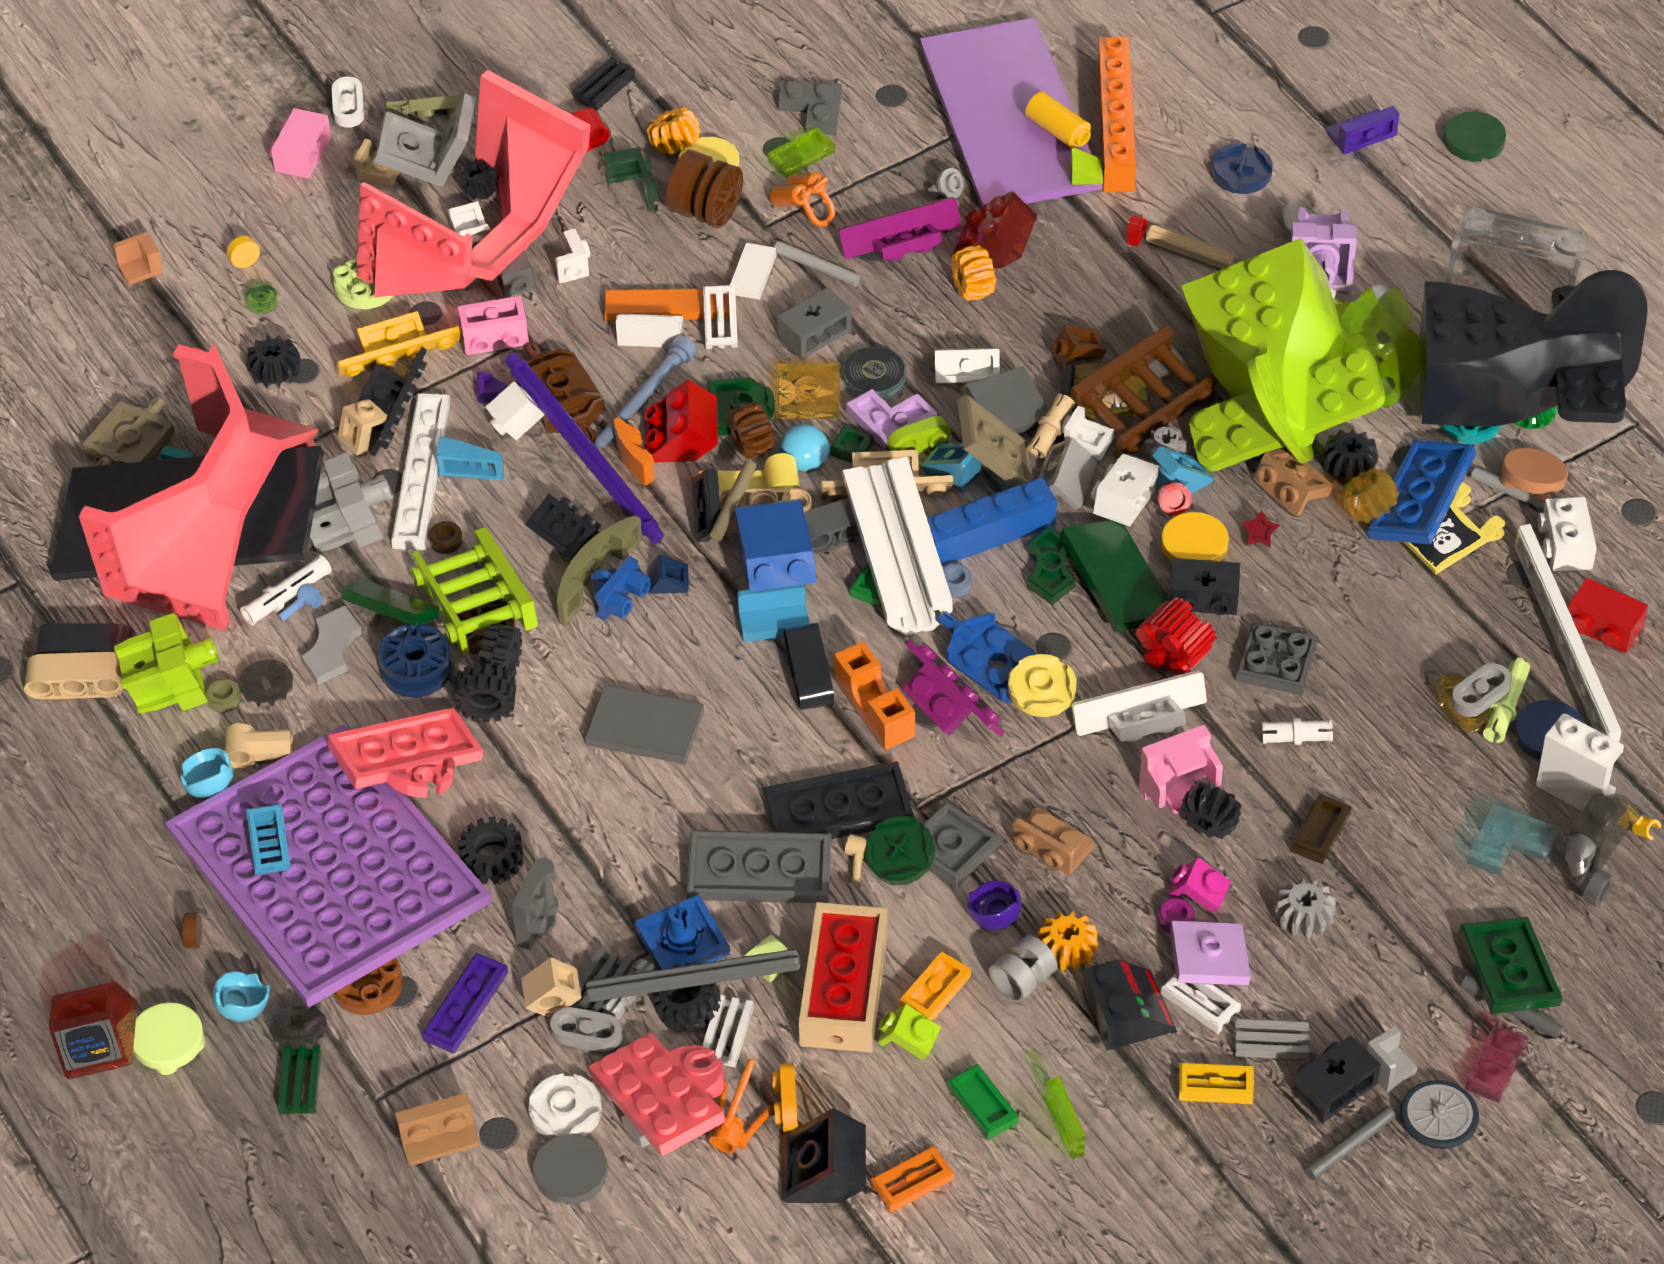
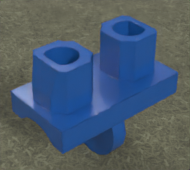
M629 556L618 570L613 567L609 571L597 569L592 574L591 579L595 586L591 592L595 595V600L599 605L596 616L604 621L610 614L625 619L633 607L632 599L627 595L631 592L639 597H644L651 588L650 577L639 571L637 559Z

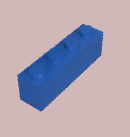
M1043 477L928 517V525L941 566L1046 529L1048 526H1056L1057 499Z

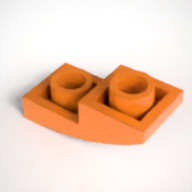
M617 417L613 421L615 442L620 458L630 473L641 484L647 486L655 480L653 457L646 449H641V434L638 429Z

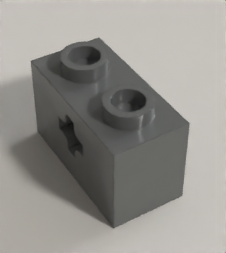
M828 287L816 294L810 295L806 300L792 308L786 309L777 316L778 338L801 360L852 330L851 308Z

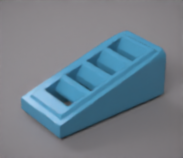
M440 437L436 452L440 476L504 480L502 453L455 439ZM488 463H494V467L489 466Z
M277 804L246 809L255 875L291 870L282 805ZM277 824L275 828L257 830L259 826ZM279 834V838L258 841L259 837ZM279 845L281 848L278 850L260 852V848L273 847ZM282 856V861L261 864V859Z

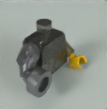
M1596 792L1572 825L1566 842L1564 861L1568 863L1570 877H1575V884L1581 890L1583 900L1596 907L1604 900L1614 880V876L1601 870V868L1630 829V824H1633L1632 829L1635 835L1649 840L1654 839L1649 834L1650 826L1661 828L1660 821L1641 815V810L1621 794L1609 793L1604 795Z

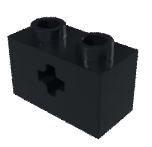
M1173 558L1170 601L1174 597H1177L1178 600L1182 598L1184 602L1187 600L1193 607L1190 612L1237 615L1240 563Z
M1350 1035L1340 1043L1333 1042L1325 1049L1322 1056L1313 1062L1307 1061L1298 1068L1295 1073L1293 1094L1324 1123L1378 1084L1381 1064Z

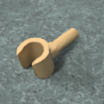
M851 834L846 842L845 854L854 856L851 883L858 885L860 884L863 859H865L864 853L867 842L865 838Z

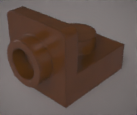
M1063 325L1051 346V352L1061 369L1066 364H1072L1075 357L1102 359L1107 351L1097 330L1092 327Z

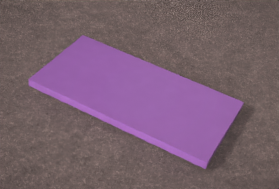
M1036 17L920 38L921 51L983 212L1102 189L1103 184L1072 185L1071 148L1026 117L1027 104L1035 94L1041 91L1046 92L1074 112ZM1087 143L1077 148L1091 154Z

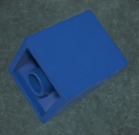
M801 498L734 507L741 568L750 592L817 583L813 547Z

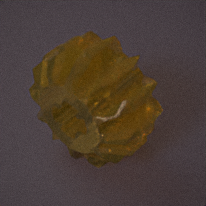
M1371 468L1366 473L1361 471L1356 478H1350L1351 482L1342 488L1343 493L1340 496L1342 505L1356 522L1364 521L1368 523L1373 518L1379 520L1382 514L1389 513V508L1398 503L1396 498L1400 493L1394 480L1384 469L1376 470Z

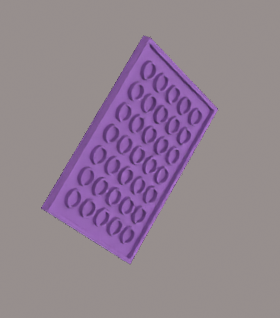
M345 724L165 822L170 836L308 1008L492 903L490 892L405 794L396 791L388 782L358 789L353 787L327 747L328 735L349 730ZM281 804L291 870L255 875L246 809ZM277 824L259 826L257 830L275 828ZM279 834L259 837L258 841L279 838ZM280 845L260 848V852L278 850L281 848ZM282 856L261 859V864L282 861Z

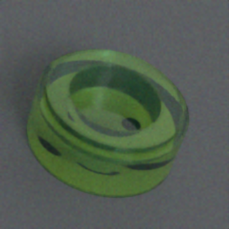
M256 284L246 291L247 308L253 313H269L278 304L277 292L269 284Z

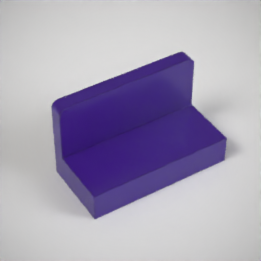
M1394 106L1383 110L1375 109L1328 126L1326 133L1343 155L1397 136L1400 113Z

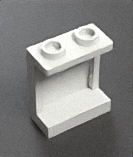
M1562 714L1545 735L1536 786L1597 819L1615 795L1616 788L1609 783L1613 765L1623 752L1624 745L1575 718Z

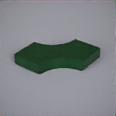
M1048 526L1026 544V551L1036 563V569L1028 579V588L1050 605H1054L1075 588V579L1065 565L1066 559L1070 554L1060 538V533L1051 526Z

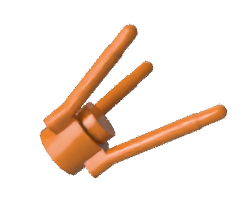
M754 1059L747 1061L728 1112L724 1115L726 1122L711 1129L707 1134L710 1144L725 1153H734L737 1147L745 1149L749 1139L774 1110L772 1105H768L745 1132L743 1121L735 1116L755 1064ZM724 1082L726 1089L718 1096L717 1105L723 1111L728 1090L727 1082Z

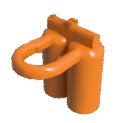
M820 173L792 174L787 178L786 185L776 186L770 193L771 202L777 207L803 206L808 219L817 227L829 225L835 216L834 204L825 191L828 178ZM811 194H819L822 198L821 202L827 206L828 215L822 221L816 218L813 212L814 208H811L808 202Z

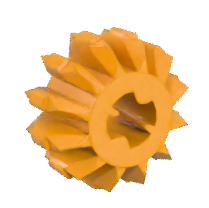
M674 108L671 111H665V113L657 115L656 119L648 124V138L651 145L660 154H673L676 151H682L686 147H691L692 143L699 139L701 132L696 116L694 117L693 112L689 111L688 108Z
M981 246L965 247L963 250L957 251V253L952 255L950 267L953 275L951 277L954 278V286L958 288L959 295L967 301L983 299L995 291L997 280L994 274L996 270L992 265L993 260L989 258L986 249H983Z
M1074 910L1069 916H1064L1058 911L1055 919L1046 917L1043 928H1040V931H1038V939L1044 942L1052 951L1062 973L1067 966H1072L1078 972L1081 963L1090 965L1093 954H1096L1098 950L1097 929L1095 925H1089L1087 915L1076 918Z

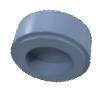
M951 564L943 568L951 597L964 596L971 590L972 574L967 567Z

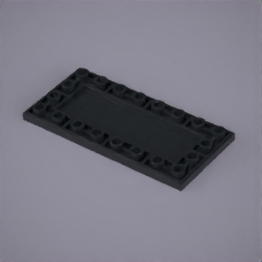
M321 446L288 448L279 454L245 516L234 566L306 560L324 456ZM205 456L72 468L50 571L53 580L98 577L79 519L84 506L106 512L120 511L192 477L197 472Z

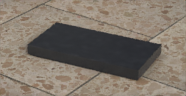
M898 761L762 787L773 832L830 833L831 839L851 834L855 835L874 831L876 825L892 816H910L914 818Z

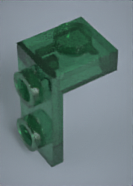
M640 147L605 153V176L608 184L638 178L648 211L655 210L654 198H659L658 186L655 179L650 180L652 176L649 158L643 159Z

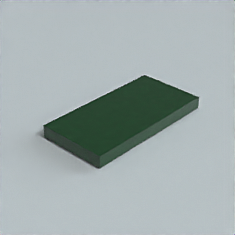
M1110 520L1062 528L1060 538L1114 632L1139 628L1163 602H1169L1124 524Z

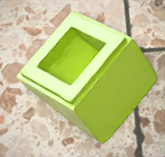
M1071 148L1072 185L1103 184L1102 159L1077 148Z

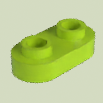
M933 416L895 430L887 440V447L890 451L918 450L919 454L936 448L938 444H945L950 437L951 429L943 417Z

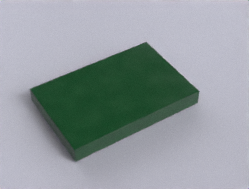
M1528 917L1460 924L1458 930L1459 937L1491 1014L1561 1005L1563 997Z

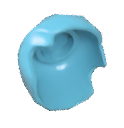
M809 424L792 426L783 435L779 448V453L794 456L797 462V469L803 472L818 469L826 462L830 451L829 442L824 433L817 427Z
M218 747L194 753L184 760L181 765L183 774L180 775L181 783L185 791L194 797H212L227 789L233 778V767L230 758L225 750Z
M228 972L215 981L212 1001L216 1010L223 1017L233 1022L252 1021L263 1012L268 1001L270 986L268 984L263 986L257 973Z

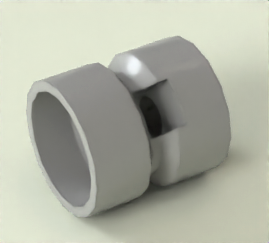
M1025 935L1010 949V954H1004L989 968V975L996 988L1005 997L1013 1002L1021 1003L1037 988V984H1042L1057 970L1058 964L1054 954L1044 942L1032 935Z

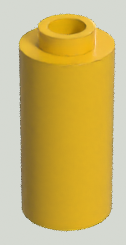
M1038 92L1027 104L1026 117L1068 147H1082L1089 141L1091 136L1090 123L1046 92Z

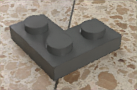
M782 81L779 95V111L807 112L806 134L836 135L842 97V84Z

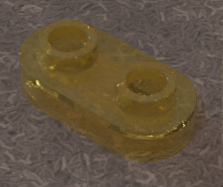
M1447 673L1439 677L1435 689L1436 700L1456 725L1467 732L1483 730L1489 720L1490 708L1472 718L1462 716L1453 709L1451 704L1452 696L1448 695L1453 694L1455 686L1466 679V677L1458 673Z

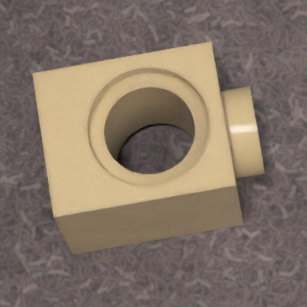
M552 957L521 978L525 1008L550 1019L556 1011L570 1007L581 999L577 968Z

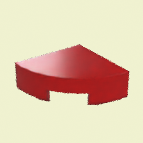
M1137 214L1131 216L1127 225V245L1137 247L1148 229L1146 218Z

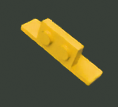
M416 311L358 328L357 336L364 354L338 361L336 367L338 376L346 374L347 377H354L364 373L366 368L373 367L376 363L383 367L393 365L396 359L406 356L408 359H414L421 347L427 350L437 347L438 350L449 349L460 340V327L456 326L426 335L419 313Z

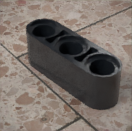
M118 623L43 624L37 629L33 655L87 652L115 653L114 646L134 637V631L129 626Z
M818 623L785 627V646L799 709L805 710L834 705L833 686Z

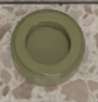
M225 678L213 681L206 689L208 706L220 713L230 712L237 708L241 702L238 684L231 679Z

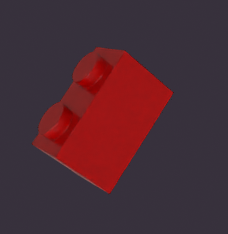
M1586 578L1569 603L1568 610L1578 633L1585 634L1604 643L1608 647L1627 653L1644 627L1648 605Z

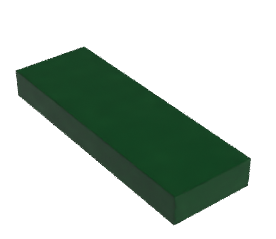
M365 579L341 587V598L343 600L413 626H418L438 618L439 606Z

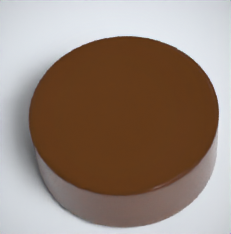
M185 913L182 919L183 946L185 948H200L202 937L200 913Z

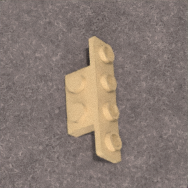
M918 450L852 453L853 468L882 465L889 460L907 457L917 490L927 491L929 495H942L946 493V490L953 488L952 475L919 477ZM843 480L821 482V495H828V498L833 500L848 497Z

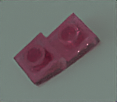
M1495 1024L1482 1046L1478 1061L1467 1078L1465 1090L1499 1103L1516 1071L1529 1038Z

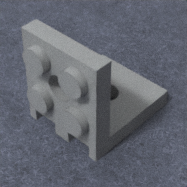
M464 94L444 132L386 111L382 119L373 162L443 188L468 142L476 97ZM403 144L412 146L413 150L407 149Z

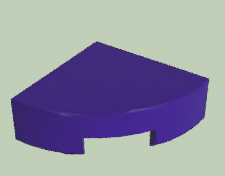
M477 372L478 403L492 402L508 387L506 383H502L494 378L493 374Z

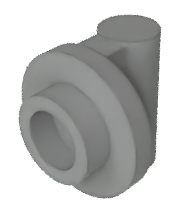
M955 168L943 169L937 181L928 188L929 195L933 198H937L939 195H942L944 198L959 197L964 187L961 173Z

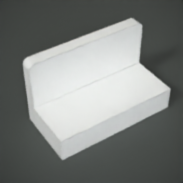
M620 313V315L616 316L617 344L619 346L669 347L677 336L683 335V316Z
M999 348L934 349L935 383L970 382L1000 374Z

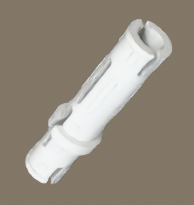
M318 555L314 560L275 586H267L262 590V595L240 608L242 617L249 625L253 626L272 611H280L284 608V603L298 595L303 585H312L325 575L330 574L332 569L329 562L322 555ZM305 575H308L306 579H304L294 587H291L292 584L303 578ZM279 593L282 594V595H280L279 597H277L276 599H274L272 602H270L269 604H267L266 606L263 605L264 603H266L267 601H269L270 599H272V598H273L274 596H276L277 594H279Z

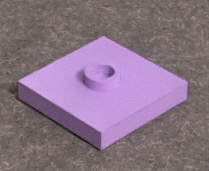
M1190 921L1171 922L1170 934L1178 983L1249 985L1251 975L1242 924Z

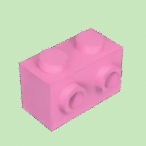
M521 296L458 306L460 329L466 355L514 348L529 343L526 316Z

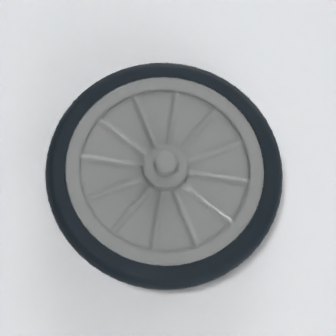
M1431 1080L1416 1085L1405 1095L1400 1108L1401 1121L1408 1134L1419 1143L1437 1149L1453 1148L1465 1143L1473 1136L1479 1123V1110L1473 1097L1459 1085L1443 1080Z

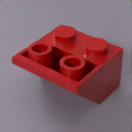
M689 379L678 387L673 388L666 396L655 404L650 405L644 411L645 449L652 455L654 463L697 461L718 445L717 396Z

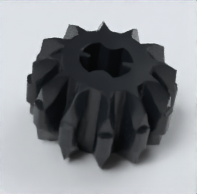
M267 335L265 341L255 340L254 347L247 348V372L252 376L255 384L263 383L266 389L270 385L276 384L280 388L282 382L292 383L293 376L299 375L300 353L291 339L284 340L281 335L275 339H270Z
M1353 428L1349 433L1339 429L1336 435H1329L1322 450L1325 472L1333 473L1334 480L1341 477L1345 478L1347 484L1351 479L1361 482L1364 476H1371L1376 463H1378L1379 456L1375 439H1368L1366 431L1357 434Z
M1198 782L1196 786H1191L1182 799L1180 816L1187 821L1186 825L1188 827L1195 828L1198 833L1206 834L1208 838L1215 836L1223 839L1226 835H1230L1232 830H1235L1240 821L1242 805L1235 800V795L1227 793L1224 787H1216L1212 782L1208 785L1204 782Z

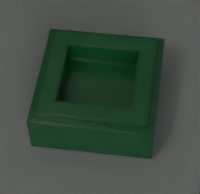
M843 426L830 446V455L852 463V453L868 452L873 445V436Z

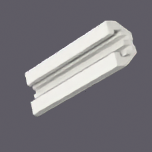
M908 458L893 459L882 465H873L867 468L860 466L842 470L843 481L887 625L905 636L917 634V632L936 630L940 625L938 623L939 616L944 611L949 612V614L953 611L952 598Z

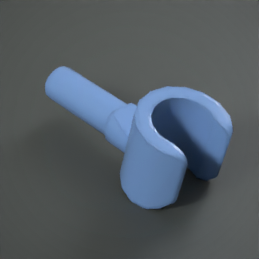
M303 585L298 592L297 599L278 615L279 619L282 622L285 621L305 604L314 609L319 607L323 601V596L319 594L320 590L312 585Z

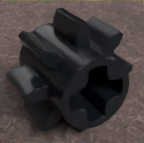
M486 161L483 163L472 162L460 173L463 180L459 184L464 194L469 193L472 200L475 198L486 199L498 188L495 181L499 179V176L494 167L489 168Z

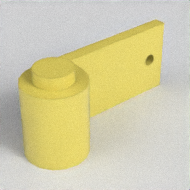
M786 453L770 456L765 461L763 471L754 472L746 489H800L796 459L794 456ZM718 471L719 493L732 489L740 471Z

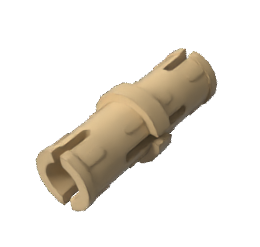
M1057 394L1046 416L1040 418L1038 422L1040 426L1027 446L1028 452L1035 457L1039 456L1041 459H1044L1055 438L1062 434L1063 422L1075 406V402L1070 397L1064 395L1062 398V394Z

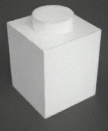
M515 381L486 406V409L493 416L490 420L493 427L501 435L507 432L515 440H518L545 415L529 394Z

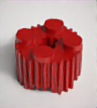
M1174 597L1170 602H1163L1135 631L1139 641L1143 643L1142 647L1146 649V654L1144 655L1146 662L1154 669L1165 667L1166 670L1171 671L1176 676L1191 672L1211 651L1213 647L1211 644L1217 639V636L1214 635L1216 632L1212 630L1213 625H1210L1207 620L1205 623H1201V619L1197 618L1195 613L1190 612L1193 607L1187 600L1184 602L1182 598L1178 600L1177 597Z

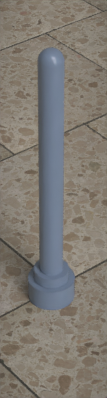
M679 335L669 345L668 357L596 437L595 446L597 448H605L615 437L613 421L615 418L619 417L627 423L677 365L688 363L695 356L697 348L689 338Z

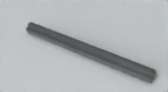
M796 949L590 980L586 984V992L589 1001L595 1002L796 971L800 969V956Z

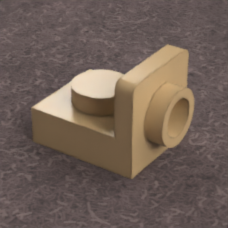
M364 139L361 147L354 151L352 165L356 168L357 180L392 188L400 172L374 163L375 152H373L372 141Z
M369 399L345 406L342 410L337 438L356 456L367 453L372 427L385 423L387 415Z

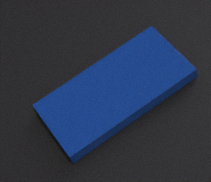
M1413 440L1367 529L1369 539L1431 545L1477 453L1473 444Z

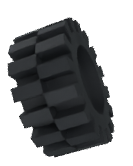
M495 623L490 624L488 630L484 633L485 639H482V649L479 650L478 655L480 660L477 663H480L481 667H485L486 663H491V668L494 669L499 665L503 667V672L509 670L511 677H515L517 674L516 668L519 667L520 663L518 661L519 656H521L522 652L520 649L522 645L521 629Z
M476 663L473 669L468 665L464 667L463 671L459 670L454 683L453 706H455V710L458 713L462 712V716L465 718L471 715L472 721L477 722L479 718H484V722H490V718H493L495 722L500 721L501 715L507 718L510 712L514 710L516 697V679L514 676L511 677V672L509 670L503 672V667L499 665L495 669L491 668V663H486L485 667H481L480 663Z
M489 817L488 823H484L483 818L477 819L478 826L475 827L472 822L467 825L468 832L463 830L460 834L461 840L458 841L460 859L477 878L480 877L482 884H487L488 879H493V884H499V877H503L507 881L511 879L510 872L515 875L519 872V866L523 864V846L519 830L516 831V826L512 822L507 826L506 819L501 818L499 823H496L495 817ZM494 844L504 847V851L496 856L487 857L478 854V851L487 845Z
M685 962V966L692 965L691 962ZM716 983L652 993V1000L659 1019L670 1030L674 1026L676 1032H682L683 1026H686L688 1032H693V1025L696 1024L699 1025L700 1029L705 1027L704 1020L711 1021L715 1017L713 1010L718 1012L720 1008L718 1002H721V996ZM688 991L699 992L697 997L690 1002L674 1003V1000L682 993Z

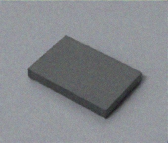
M605 685L585 737L586 745L686 764L704 713V704Z

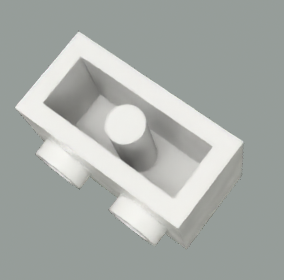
M1586 498L1545 499L1544 511L1538 514V529L1540 533L1545 534L1543 552L1545 558H1550L1552 571L1593 569L1597 547Z

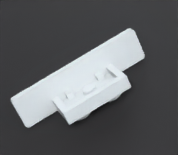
M1200 670L1074 702L1071 706L1075 732L1081 736L1110 728L1121 742L1137 741L1145 735L1156 732H1171L1175 727L1186 725L1185 712L1182 709L1206 702L1204 676Z

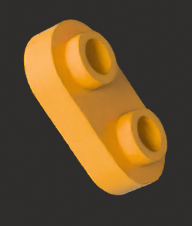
M781 1063L780 1071H773L774 1093H781V1102H774L775 1125L783 1124V1132L798 1128L794 1063Z

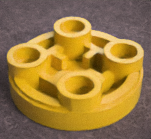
M1201 512L1182 513L1173 517L1164 526L1161 551L1172 563L1173 558L1221 561L1228 551V532L1222 522L1209 514Z

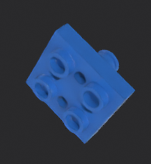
M699 894L634 921L635 930L658 970L673 968V965L676 964L685 966V962H691L693 965L717 961L731 955L728 942ZM695 952V953H694L693 955H691V956L686 954V953Z

